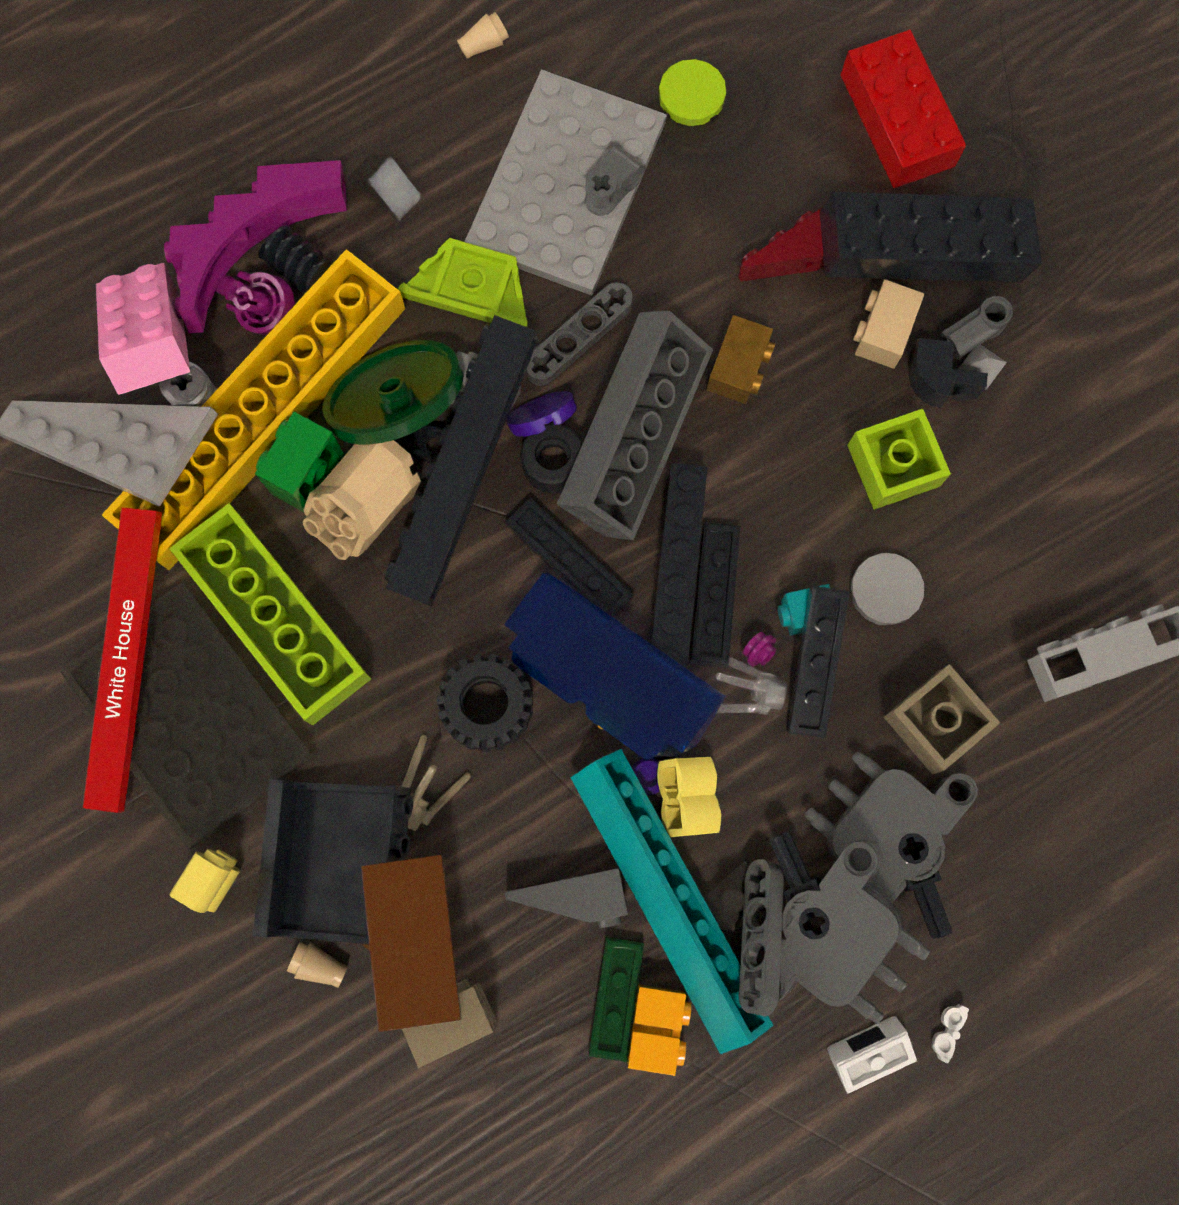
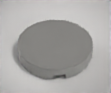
M880 553L869 557L856 569L850 583L852 601L855 609L866 620L877 625L899 624L908 620L919 610L924 598V581L919 570L910 560L898 554Z

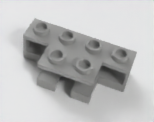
M1163 604L1141 611L1142 619L1131 622L1129 617L1126 616L1109 622L1106 626L1094 630V628L1072 635L1071 638L1061 642L1057 640L1038 647L1039 655L1027 661L1044 702L1072 694L1097 683H1102L1178 656L1179 606L1165 610ZM1163 619L1172 641L1157 646L1148 624ZM1078 650L1087 671L1054 681L1046 660Z

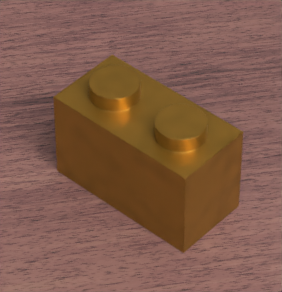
M733 315L710 375L707 391L743 404L747 403L750 393L757 395L764 377L763 374L758 373L761 362L769 363L775 347V343L769 341L773 329Z

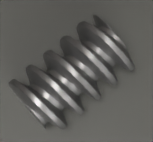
M189 362V373L159 383L162 394L172 406L201 407L217 390L206 373L198 365Z

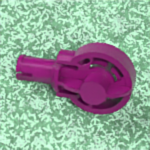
M245 271L238 272L237 277L250 282L249 284L226 274L215 292L225 296V299L234 302V304L227 303L226 308L234 312L238 322L250 332L268 335L295 305L294 295L290 286L278 276L264 272L253 274ZM258 324L267 325V326L259 328V327H258Z

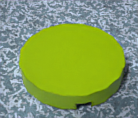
M696 59L682 60L670 66L663 74L659 86L660 106L664 112L666 110L670 114V118L676 123L687 126L703 125L709 122L710 118L716 114L718 115L722 110L726 96L725 80L718 69L708 62Z

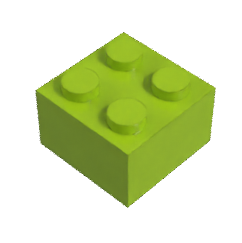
M923 409L856 431L847 445L874 510L938 488L951 475Z

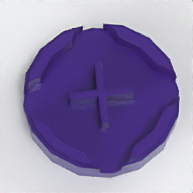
M568 391L554 392L532 399L519 406L510 413L506 422L513 435L518 437L531 436L542 433L546 430L545 425L551 421L554 422V425L562 424L575 413L577 406L572 393Z

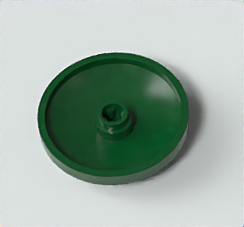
M415 340L383 348L352 365L334 382L324 399L323 415L334 435L348 443L370 445L404 437L432 422L451 405L463 384L464 374L462 366L455 352L446 344L437 341Z

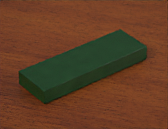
M606 937L589 1056L622 1062L628 1061L644 943Z

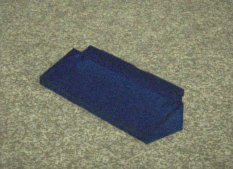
M548 572L540 576L504 624L518 634L509 646V649L513 651L512 661L516 666L567 703H575L581 700L587 705L585 711L590 720L644 759H651L665 752L669 744L681 753L696 747L726 698L718 690Z

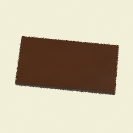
M443 855L361 866L378 1031L383 1032L461 1020Z

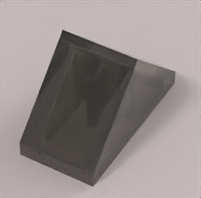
M370 154L348 176V181L398 221L422 198L419 191L391 156Z

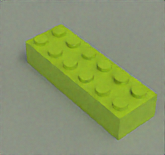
M230 503L169 548L304 721L311 725L316 724L371 680L370 676Z

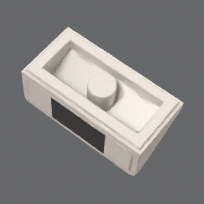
M895 1016L827 1048L847 1094L917 1061L908 1033Z

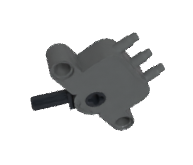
M857 751L852 756V760L872 779L858 795L845 784H841L836 779L832 780L828 788L839 800L848 806L834 824L813 808L807 810L804 814L805 818L827 838L826 846L828 852L835 861L851 843L862 839L875 842L881 848L883 862L868 885L891 903L895 901L903 889L904 891L913 890L930 937L932 939L945 937L952 933V927L935 886V882L942 880L938 871L945 857V844L942 835L949 834L974 803L978 793L976 782L966 774L957 773L941 778L929 791L907 772L897 769L885 771L869 756H865L862 752ZM951 782L958 783L962 788L963 795L960 801L953 800L949 795L948 790ZM907 843H914L916 850H913L911 855H904L902 848H905ZM857 848L853 854L855 864L862 869H868L872 864L871 854L864 848Z
M784 832L773 837L770 843L791 888L783 892L788 903L782 914V929L785 937L781 939V991L779 992L778 1002L787 996L795 985L799 983L822 1002L837 1007L849 1004L866 1019L879 1024L884 1014L860 992L873 974L898 992L904 990L907 982L883 962L896 943L921 960H925L930 954V950L923 946L920 940L904 929V920L896 906L868 885L883 862L881 848L875 842L865 839L849 844L821 881L820 877L811 879L790 832ZM857 848H864L871 854L872 864L868 869H862L855 864L853 854ZM814 916H823L825 923L821 927L819 925L812 926L810 919Z

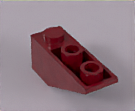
M823 207L814 213L808 211L797 220L796 226L787 232L784 229L777 232L769 240L768 245L760 251L756 248L746 254L741 261L742 265L738 276L740 281L818 271L824 266L820 211Z

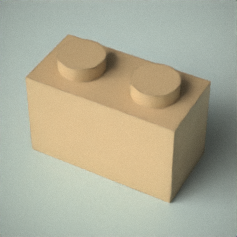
M884 279L879 291L872 290L868 298L865 310L870 311L867 322L860 321L853 340L859 342L855 355L894 369L903 355L924 293Z

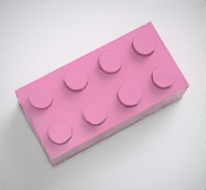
M165 263L143 265L135 272L122 276L111 275L96 284L99 360L118 395L190 372L183 319H178L175 311V298L180 297Z

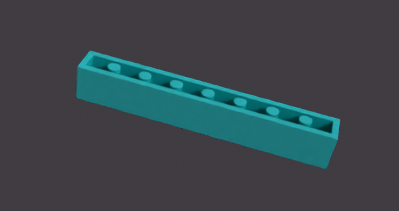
M622 749L594 761L570 778L719 1053L723 1054L752 1043L774 1025L769 1016L764 1017L747 1013L742 1009L739 1002L741 965Z

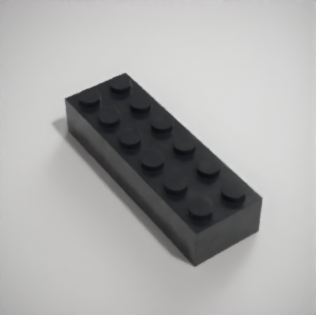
M833 192L820 211L825 277L1022 282L1042 264L1034 199Z

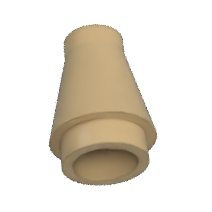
M494 12L490 16L485 14L457 42L468 59L473 55L502 46V41L509 38L500 18Z
M299 942L287 972L294 974V979L328 984L339 988L348 966L340 963L312 942L309 945Z

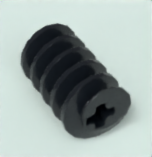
M289 225L280 226L264 240L258 252L260 259L264 260L269 267L274 268L279 275L284 276L289 283L295 284L296 288L304 293L333 264V260L330 258L322 260L323 253L320 250L312 251L313 246L310 242L305 241L302 243V236L298 233L292 234V229Z

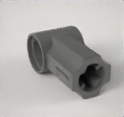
M992 296L987 298L981 307L940 334V338L942 341L954 342L953 357L958 360L988 339L998 337L1013 315V307L1004 297ZM986 313L995 314L1000 322L990 321Z

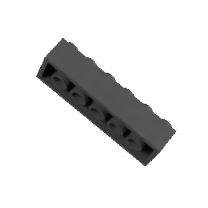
M672 312L639 313L557 502L558 506L604 537L634 540L713 352V349Z

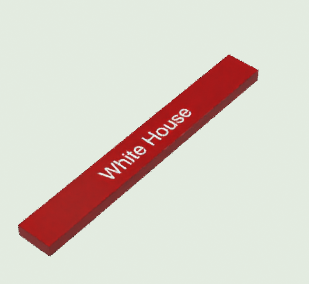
M121 507L83 808L114 813L124 812L162 520V512Z

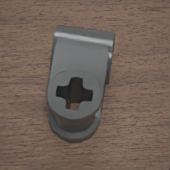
M618 145L612 147L601 163L586 178L587 194L585 204L587 209L598 216L611 213L621 200L639 184L645 173L646 165Z

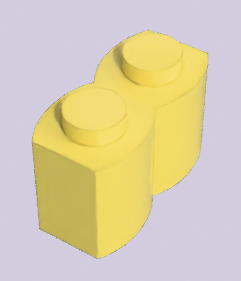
M676 758L659 761L657 778L660 794L663 798L661 818L670 837L719 833L721 810L715 796L717 773L712 758Z
M207 849L205 853L195 852L169 893L170 897L199 913H205L206 911L216 912L240 873V869L235 867L237 860L221 850L215 852Z

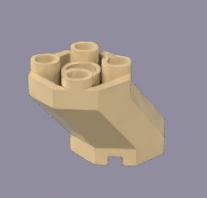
M394 440L370 445L354 444L325 480L309 493L304 507L306 518L303 520L305 530L326 545L338 559L346 560L349 556L358 557L401 508L413 499L421 481L418 473L412 476L409 467L413 464L411 455Z

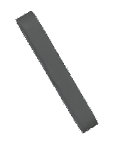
M619 282L607 285L534 350L527 367L526 377L534 385H548L628 315L633 301L630 288ZM613 295L615 298L623 296V305L621 306L619 303L612 305L607 316L604 310L610 306L611 296ZM590 315L597 316L602 324L596 330H587L582 325L583 319ZM562 338H571L575 341L576 348L570 353H563L558 350L556 345ZM550 350L554 358L547 364V373L542 371L534 373V364H545L550 359L548 352Z
M757 859L749 865L745 877L739 1002L745 1012L766 1017L775 1010L779 999L784 876L778 864L764 859ZM765 907L767 911L766 920L760 926L759 914ZM764 947V960L758 966L757 954L759 949Z

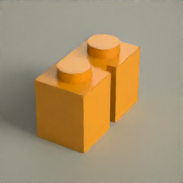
M638 984L627 1061L628 1068L675 1076L676 1067L684 1065L686 1042L680 1041V1032L682 1025L689 1026L692 1002L685 1001L686 994L684 991Z

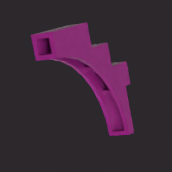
M341 160L257 166V181H252V193L214 196V211H209V223L170 226L169 241L164 243V252L167 262L173 264L177 273L180 297L175 298L176 315L178 319H183L189 333L204 332L207 310L216 288L228 270L250 248L276 231L280 226L291 225L318 215L347 211V184Z

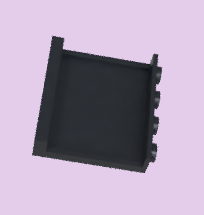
M270 779L253 936L290 937L369 944L361 866L405 860L410 848L407 828L408 818H410L413 811L411 788L397 785L370 786L305 783Z

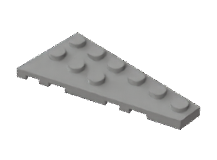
M12 400L0 418V436L160 507L218 416V413L212 407Z

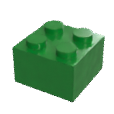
M293 412L289 420H284L278 427L276 440L270 450L264 451L259 457L255 475L271 495L304 512L309 493L325 480L344 457V453L331 431Z

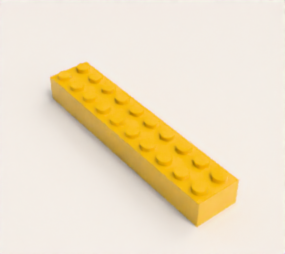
M346 249L201 406L212 407L218 413V416L160 507L123 491L105 510L102 516L119 529L121 507L162 512L156 561L167 570H170L178 562V559L169 548L234 500L255 476L257 461L261 454L266 450L269 451L274 444L276 432L280 424L284 420H289L293 412L308 418L325 399L334 382L347 369L357 363L405 310L401 292Z

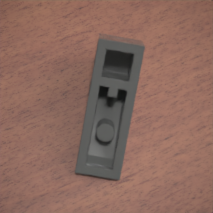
M618 868L505 892L506 900L589 923L597 921L599 928L621 924L620 916L628 915Z

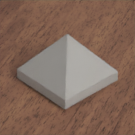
M980 344L970 352L958 370L988 373L987 387L984 389L987 390L1007 362Z

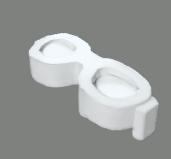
M960 1004L944 1009L941 1015V1022L945 1026V1031L935 1033L932 1038L931 1045L933 1050L937 1054L938 1059L945 1063H949V1059L953 1056L956 1044L955 1039L960 1038L958 1031L963 1027L968 1016L969 1008Z

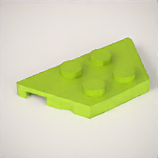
M449 238L438 248L435 256L428 258L419 267V272L407 284L403 282L398 287L402 298L488 323H491L494 315L528 327L516 257Z

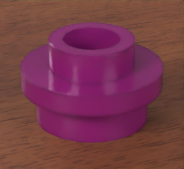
M763 632L756 634L743 650V655L748 658L747 663L752 667L757 664L763 666L768 663L777 650L774 647L776 638L772 635L766 636Z

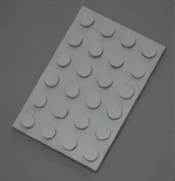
M541 69L465 242L515 256L518 269L593 296L639 184L621 200L611 213L598 216L591 213L585 204L587 194L586 178L601 163L608 151L616 145L641 161L647 168L666 123L667 114Z

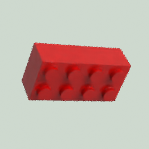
M911 29L848 51L841 77L893 188L955 167L966 147V143Z

